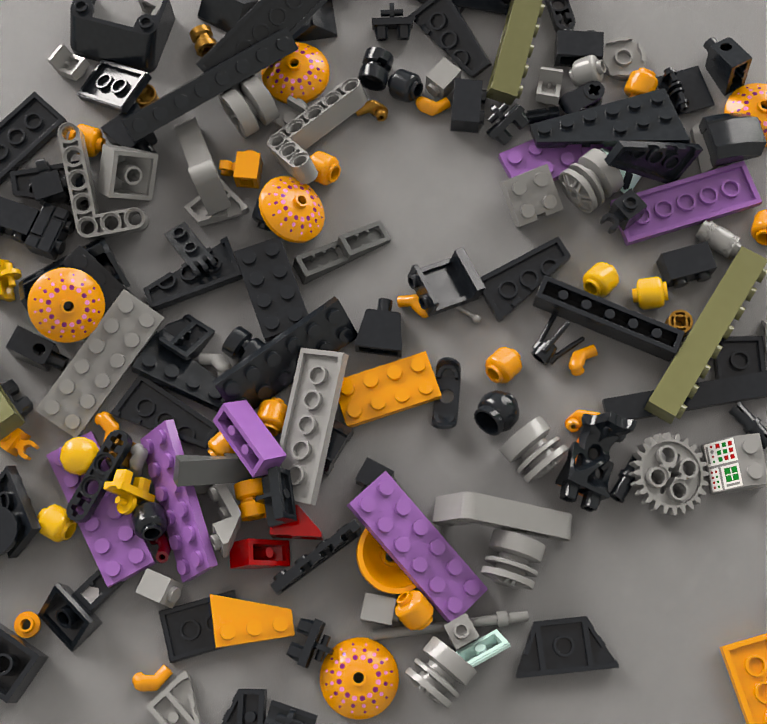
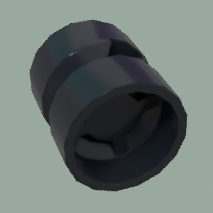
M380 47L367 48L362 61L363 65L358 74V79L364 88L372 91H382L386 88L389 72L394 61V56L389 51Z
M238 326L226 338L222 346V352L232 359L238 358L239 363L264 346L265 343L258 338L252 339V333L242 326Z

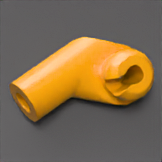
M594 344L572 353L568 363L572 375H582L585 371L583 368L585 361L598 355Z
M103 411L95 416L96 425H100L105 431L104 441L110 432L119 430L118 422L110 413Z

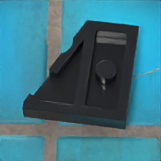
M238 689L230 709L226 711L222 719V724H264L266 719L267 689Z

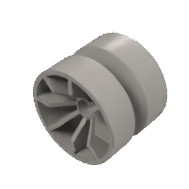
M255 75L239 83L242 95L233 87L219 95V100L225 113L244 138L259 130L257 119L262 124L268 125L279 118V112L271 93Z

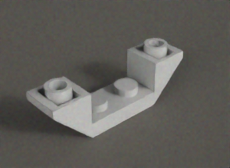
M226 484L195 485L194 488L197 496L208 492L213 503L216 502L219 506L218 512L221 521L212 524L210 540L215 551L219 550L223 558L228 557L241 527V511Z

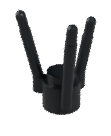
M554 314L551 315L538 341L532 346L534 349L531 352L533 357L543 365H547L548 362L553 365L558 358L585 340L584 337H580L555 353L557 347L554 343L565 332L570 322H565L550 341L547 339L544 341L557 317Z

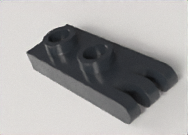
M185 221L165 233L167 240L196 277L201 276L199 267L204 272L209 270L206 264L208 261L213 267L218 265Z

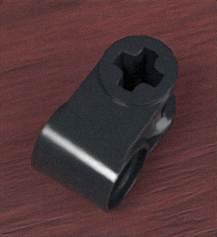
M590 81L564 94L559 99L558 104L566 115L600 106L605 88L599 81Z

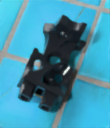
M613 411L599 415L583 414L581 434L578 440L571 444L567 460L555 481V484L561 486L560 499L572 503L577 500L578 495L583 496L580 505L581 509L593 512L598 509L600 501L610 497L608 482L614 463L610 461V448L615 442H622L626 438V434L633 432L637 421L622 418ZM592 448L598 452L595 459L590 458L588 454ZM597 469L600 471L599 479L595 476Z

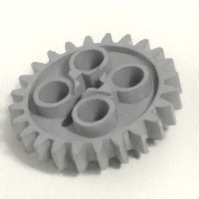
M670 432L662 435L658 433L653 435V438L644 439L645 443L637 445L639 451L632 453L633 457L637 460L629 462V465L634 467L635 471L628 473V475L636 479L630 485L638 486L639 488L635 492V496L643 495L641 504L650 502L649 510L658 509L659 515L666 513L668 516L676 515V513L680 515L685 514L686 511L693 510L694 505L701 503L698 496L706 495L702 487L709 485L707 481L703 480L704 476L710 475L709 472L703 471L702 468L707 465V462H700L699 460L703 453L696 454L694 451L697 445L688 446L689 438L680 440V434L671 436ZM662 452L665 454V457H666V460H665V461H664L663 458H662V455H661ZM683 465L686 468V474L683 471ZM651 474L656 478L655 483L651 479ZM673 487H674V488L676 489V491H677V495H676V496H675L674 493H673Z

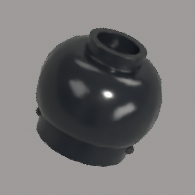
M498 390L485 394L474 413V419L479 428L492 436L510 430L519 419V407L516 398L508 392Z

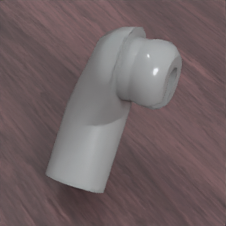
M200 353L199 364L214 366L218 370V376L232 368L231 363L221 354Z
M137 443L130 450L133 456L130 458L129 467L130 471L133 472V478L142 476L143 466L148 457L147 448H144L141 443Z

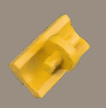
M0 259V300L11 302L15 300V280L20 279L22 275L21 270L13 268V263Z
M117 469L113 481L105 482L103 489L118 495L115 498V503H117V511L119 513L128 515L139 506L137 503L143 500L147 502L155 501L156 496L149 493L151 480L143 477H134L133 485H131L133 472L127 469Z

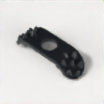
M443 357L436 364V381L440 392L450 390L454 393V399L450 403H443L440 399L434 401L431 425L442 430L450 429L457 425L461 384L460 363L454 358Z

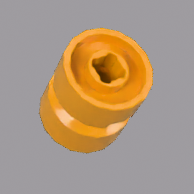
M262 478L248 479L235 483L233 486L235 498L240 501L238 507L241 511V521H254L266 518L265 504L255 501V497L264 494Z

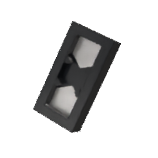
M98 569L73 594L93 613L125 581H120L108 588Z

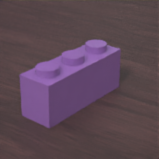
M248 401L223 403L213 422L251 476L267 475L269 468L280 467L287 455Z

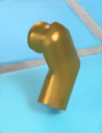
M376 100L367 101L362 108L356 111L358 117L370 113L381 122L385 121L388 117L387 107Z

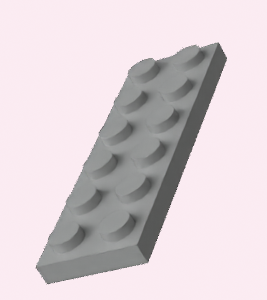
M123 289L96 329L81 346L35 411L74 438L80 437L165 320V317Z
M308 348L300 349L279 445L287 455L280 467L290 470L295 502L316 506L349 356L344 352Z

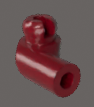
M164 533L157 540L149 542L151 545H158L156 560L159 563L167 562L171 552L169 540L166 533Z

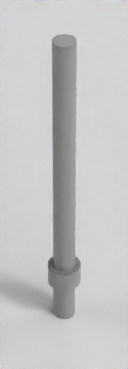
M498 611L495 615L471 617L470 620L475 628L494 625L500 628L508 627L510 623L529 621L528 611L511 613ZM431 622L423 630H410L405 626L372 630L373 640L445 632L444 625L447 622Z

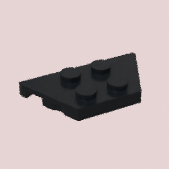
M587 616L534 621L516 672V679L619 668V664L612 657L605 646L606 644L596 633L594 626Z

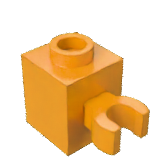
M253 150L237 151L235 162L220 160L219 170H221V175H233L236 187L260 188L263 167L260 153Z
M19 428L0 440V447L15 457L19 454L28 461L32 458L26 454V449L28 447L39 449L35 442L29 440L31 436Z

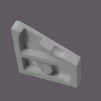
M223 181L222 184L232 207L209 216L200 196H197L184 206L185 211L200 227L248 214L250 212L249 208Z
M184 670L146 706L160 724H201L190 675L187 670Z

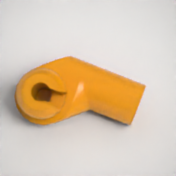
M420 96L415 102L418 110L429 116H435L451 107L447 97L435 102L427 97Z
M417 294L397 297L399 308L411 307L420 317H429L426 310L421 308Z
M576 410L566 419L565 427L569 432L575 433L583 426V414L599 415L600 413Z
M163 664L154 675H145L142 672L136 673L132 678L134 688L140 692L157 691L173 672Z

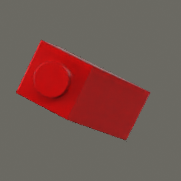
M295 505L297 521L273 528L270 527L269 534L272 538L323 541L322 532L298 505Z
M248 538L234 541L230 550V569H263L290 566L288 540Z

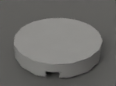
M617 37L606 43V46L603 48L602 60L606 67V74L610 78L618 81H627L632 71L644 68L646 52L640 43H635L632 41L633 39L628 37Z

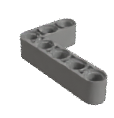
M358 78L345 80L268 138L267 145L277 163L300 183H311L318 176V171L305 150L362 108L368 101Z
M196 117L175 124V131L190 167L188 171L209 216L232 207Z
M62 123L58 128V140L78 234L88 240H96L102 237L109 238L145 230L149 225L148 215L137 207L106 213L99 212L83 131L74 123ZM71 130H75V138L72 140H67V133ZM76 153H80V161L72 164L71 157ZM84 176L85 184L82 187H76V179ZM83 200H89V208L85 211H81V202ZM135 214H141L142 221L138 225H132L131 219ZM113 218H117V228L109 230L108 222ZM88 223H94L95 226L91 234L85 233V226Z
M459 492L435 498L433 523L442 526H459L474 523L551 540L570 541L572 514L481 493Z

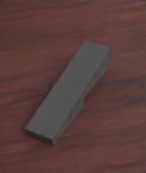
M379 220L340 235L335 242L296 256L293 267L302 284L305 285L389 243L391 238Z
M224 453V456L176 455L173 481L177 487L225 484L268 476V474L252 477L236 453Z

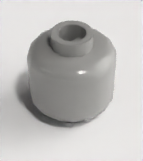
M588 55L575 60L569 71L571 81L578 87L590 81L602 82L603 73H606L603 60H599L595 55Z

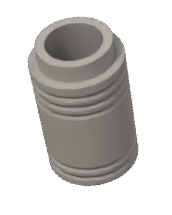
M705 220L695 236L699 239L698 242L708 241L710 249L726 258L730 255L735 257L742 246L739 243L740 237L713 221L708 222Z

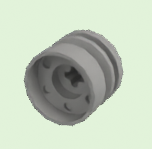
M596 148L589 150L579 158L578 163L571 164L568 169H565L559 175L560 185L568 199L577 208L586 213L593 212L597 206L604 203L605 198L612 197L624 185L620 170L608 166L604 160L607 154Z
M541 416L527 423L500 448V452L510 463L520 458L524 461L517 470L519 474L528 468L531 469L524 477L527 483L550 472L560 463L563 455L569 450L565 444L556 450L553 449L560 441L558 436L546 441L545 437L551 428Z
M494 529L489 548L499 554L498 556L485 557V561L495 567L482 566L481 574L506 587L533 590L535 582L525 576L537 577L538 572L529 567L528 563H541L546 545L525 535Z
M433 636L423 648V652L430 659L429 662L426 664L416 658L413 662L422 671L418 674L409 667L405 673L410 677L414 686L429 699L449 709L453 703L444 694L448 691L457 698L460 694L453 687V682L457 681L467 686L477 671L445 643Z

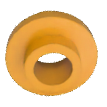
M30 611L19 614L14 622V630L22 638L35 636L41 628L40 617ZM29 620L31 625L28 629L25 630L23 628L24 621Z

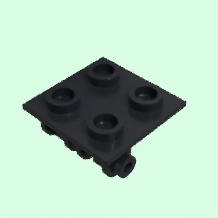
M699 66L680 71L668 67L664 70V75L656 77L658 79V88H665L678 116L715 105Z

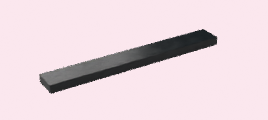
M767 371L695 383L699 386L692 399L687 397L683 404L688 406L685 411L765 398L767 397ZM654 390L605 398L602 400L604 413L613 411L622 418L633 420L655 417V415L644 410Z

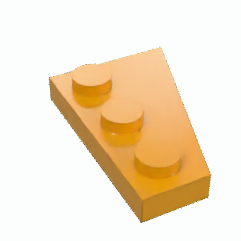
M213 594L209 595L215 648L295 636L292 610L289 608Z

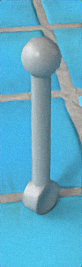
M462 306L455 307L470 317L473 323L477 324L481 321L480 315H474Z

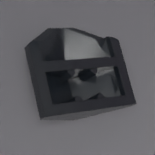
M187 314L182 319L167 324L159 331V344L182 359L189 360L200 355L213 337L215 330Z

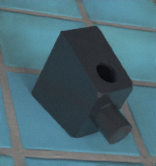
M715 37L709 38L703 45L708 52L705 67L725 96L744 86L752 57L730 37L719 42Z
M137 102L132 105L127 114L120 113L100 127L106 139L113 145L157 153L152 147L158 141L154 131L135 142L131 139L121 122V119L141 109Z
M380 298L378 299L377 310L366 309L355 340L356 352L402 357L401 313L392 312L393 301L391 299Z
M17 325L6 345L7 350L14 358L46 372L51 367L63 371L69 361L68 357L59 354V349L55 343Z

